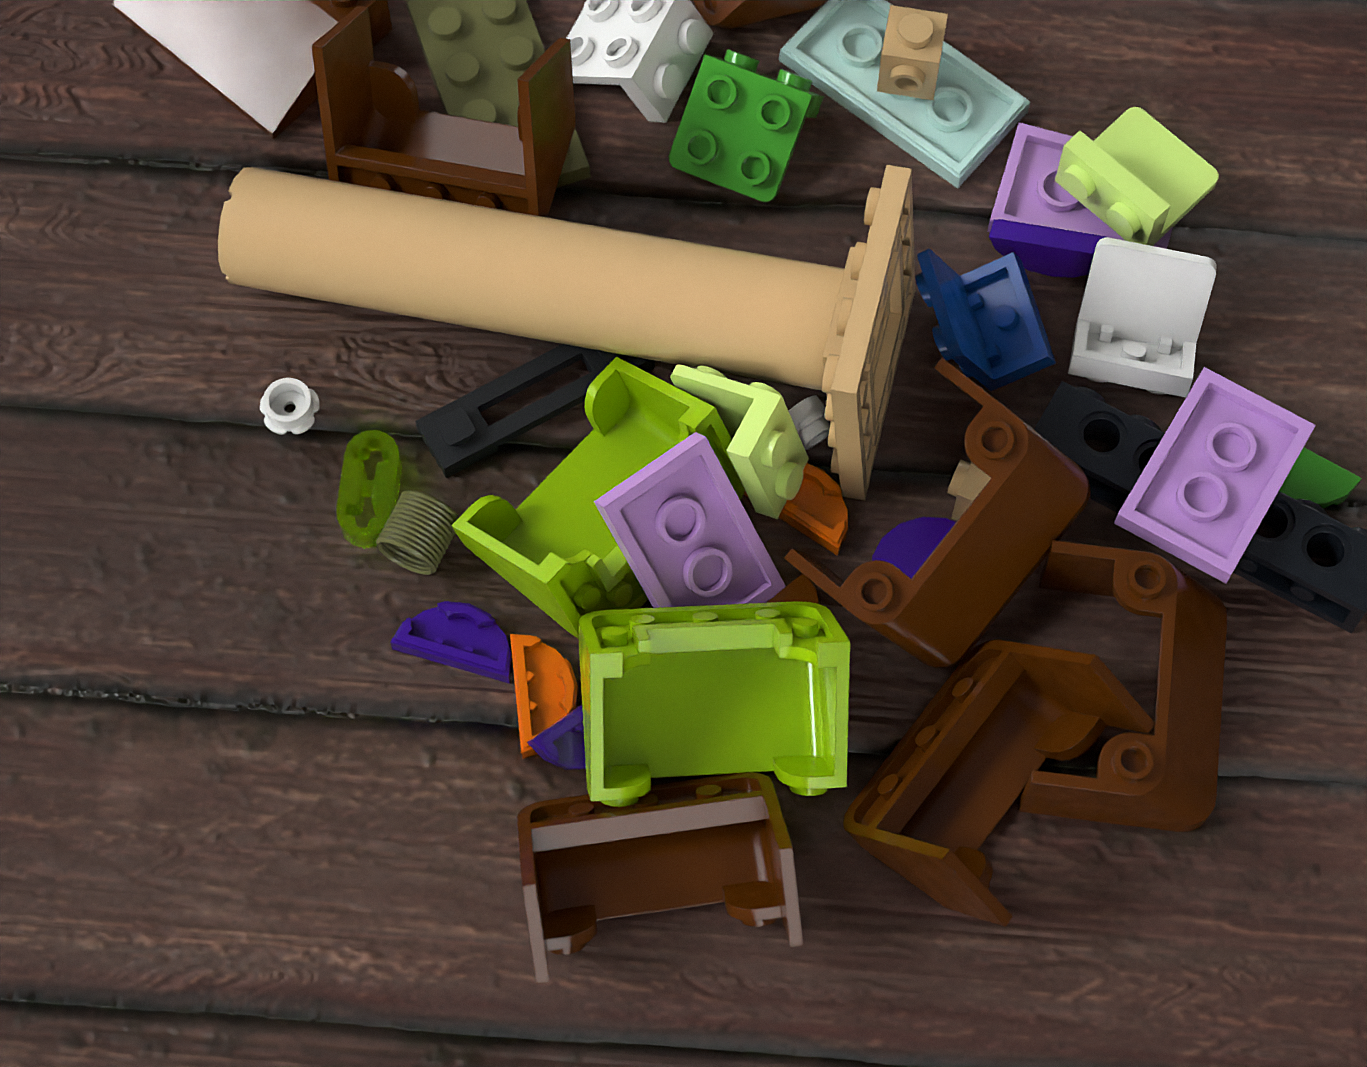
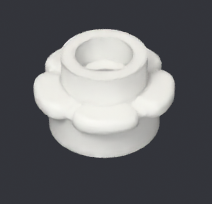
M282 378L270 384L260 402V411L262 414H265L264 423L266 427L280 435H284L289 431L293 434H301L307 431L315 422L314 413H317L320 408L319 398L315 391L309 389L302 381L295 378ZM289 404L295 406V410L291 413L284 410Z
M816 395L802 400L788 410L805 450L814 447L829 435L830 423L828 420H825L826 408Z

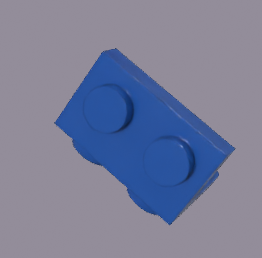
M931 249L917 254L922 272L915 275L916 284L924 302L928 307L934 308L939 325L932 328L935 343L943 358L947 361L953 359L959 364L966 377L973 376L990 391H993L1056 364L1022 260L1014 252L961 276Z

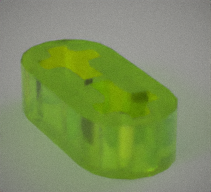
M378 430L361 432L355 435L348 443L344 453L336 506L337 521L345 539L351 544L362 548L377 546L376 539L380 537L379 534L387 523L386 520L390 518L389 515L395 509L394 506L398 501L402 463L398 446L392 437ZM371 451H381L384 461L378 462L374 480H367L366 469L361 460H368L371 456ZM372 497L371 501L375 516L379 518H371L367 527L360 528L357 526L356 519L353 516L361 515L364 498Z

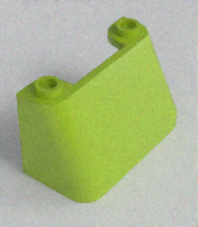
M617 356L591 382L586 392L584 409L593 430L515 510L507 500L500 496L487 495L474 502L451 525L462 543L577 639H579V618L584 614L601 610L638 609L648 600L594 503L595 500L695 432L707 437L739 499L742 498L745 491L726 451L732 439L716 408Z
M792 601L594 611L584 614L579 618V657L587 790L591 801H601L605 805L614 807L629 806L635 804L638 801V797L650 791L651 778L774 771L777 778L783 784L790 786L791 792L803 796L821 795L827 792L828 788L847 787L850 641L831 610L826 606L811 602Z

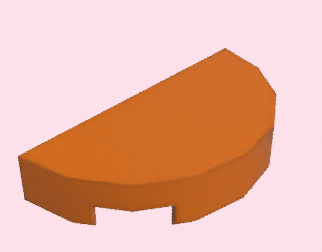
M806 463L803 469L801 487L792 500L786 501L779 518L838 556L848 532V509L842 497V490L823 469Z
M510 634L522 759L537 755L527 743L529 740L578 707L579 689L571 663L566 658L564 659L555 648L542 643V640L536 636Z

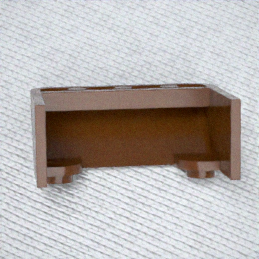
M357 6L311 45L329 180L541 217L548 216L576 126L570 39L558 38L517 79L519 94L518 126L420 110L417 87L411 76L394 64L374 61L368 7Z
M941 358L934 368L949 382L982 406V409L966 430L964 444L966 453L972 463L991 477L989 482L912 579L895 565L880 560L861 564L844 582L814 556L791 548L784 559L854 616L920 662L932 667L948 668L960 663L973 649L1048 555L1052 540L1059 541L1081 514L1090 498V483L1085 472L1074 461L981 387Z
M1052 540L1040 576L1039 588L1115 597L1124 609L1133 614L1161 618L1154 709L1155 725L1153 726V735L1129 732L1111 738L1104 745L1099 755L1096 778L1032 770L1020 799L1019 812L1175 832L1195 830L1204 824L1215 807L1217 796L1227 632L1226 608L1222 600L1215 593L1155 553Z
M998 639L986 641L964 657L851 803L844 816V829L863 849L945 908L1006 927L1013 916L989 891L993 866L978 849L1025 788L1032 770L1037 771L1046 758L1069 760L1086 756L1096 747L1100 735L1107 725L1149 733L1155 722L1095 654Z
M745 772L651 785L650 791L638 797V801L635 804L623 807L605 805L601 801H591L589 794L550 799L530 804L517 815L522 888L536 984L550 982L547 951L558 955L578 952L586 946V942L593 939L597 934V920L724 902L727 913L731 917L741 920L747 926H766L774 923L778 918H782L790 947L803 945L793 847L772 780L766 775Z

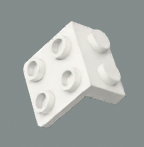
M586 0L582 12L566 38L571 41L573 83L620 85L648 122H666L714 33L690 0Z
M1108 237L1100 239L1095 247L1075 328L1068 374L1086 377L1095 382H1111L1145 389L1154 394H1170L1186 398L1193 381L1196 343L1216 277V262L1209 257Z

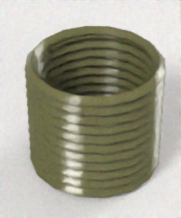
M416 490L404 491L394 506L395 509L392 510V514L389 515L390 518L386 520L387 523L379 534L380 537L376 539V544L379 551L392 562L412 572L430 575L436 572L438 565L441 563L440 560L443 559V555L446 554V550L451 544L450 541L456 535L451 525L459 516L446 503L431 495Z

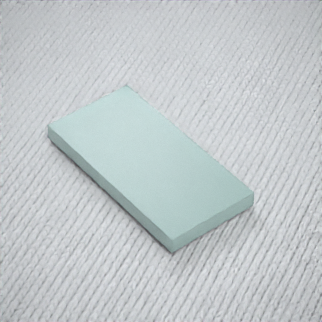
M828 0L780 49L779 61L798 75L812 80V85L958 189L1026 115L1030 101L945 41L943 42L934 100L877 92L882 47L889 9L892 4L886 0Z

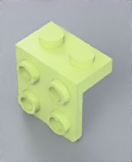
M1131 107L1094 141L1079 131L1064 144L1055 182L1124 240L1153 246L1216 186L1219 175L1213 166L1147 112L1139 107Z
M676 365L670 376L674 386L714 406L732 439L726 451L755 511L778 519L786 501L792 500L797 495L803 480V469L809 459L782 395L774 388L760 382H752L750 385L727 379L722 373L708 366H698L694 369L685 365Z

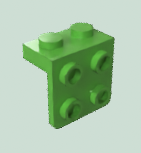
M727 49L724 59L705 54L671 147L669 162L678 170L756 200L770 202L778 195L806 117H817L824 96L809 91L812 80L792 72L780 69L777 79L757 72L760 61L739 52Z

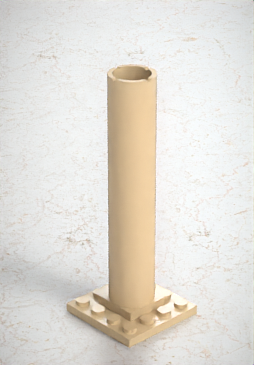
M886 165L881 189L870 188L864 215V224L870 226L867 243L857 242L855 247H850L845 268L255 167L243 168L234 178L228 190L231 199L224 202L218 234L219 264L222 273L226 274L225 279L230 284L694 368L708 366L722 373L822 390L827 396L825 420L831 421L828 447L834 448L831 460V473L839 474L842 497L865 501L915 294L912 169Z

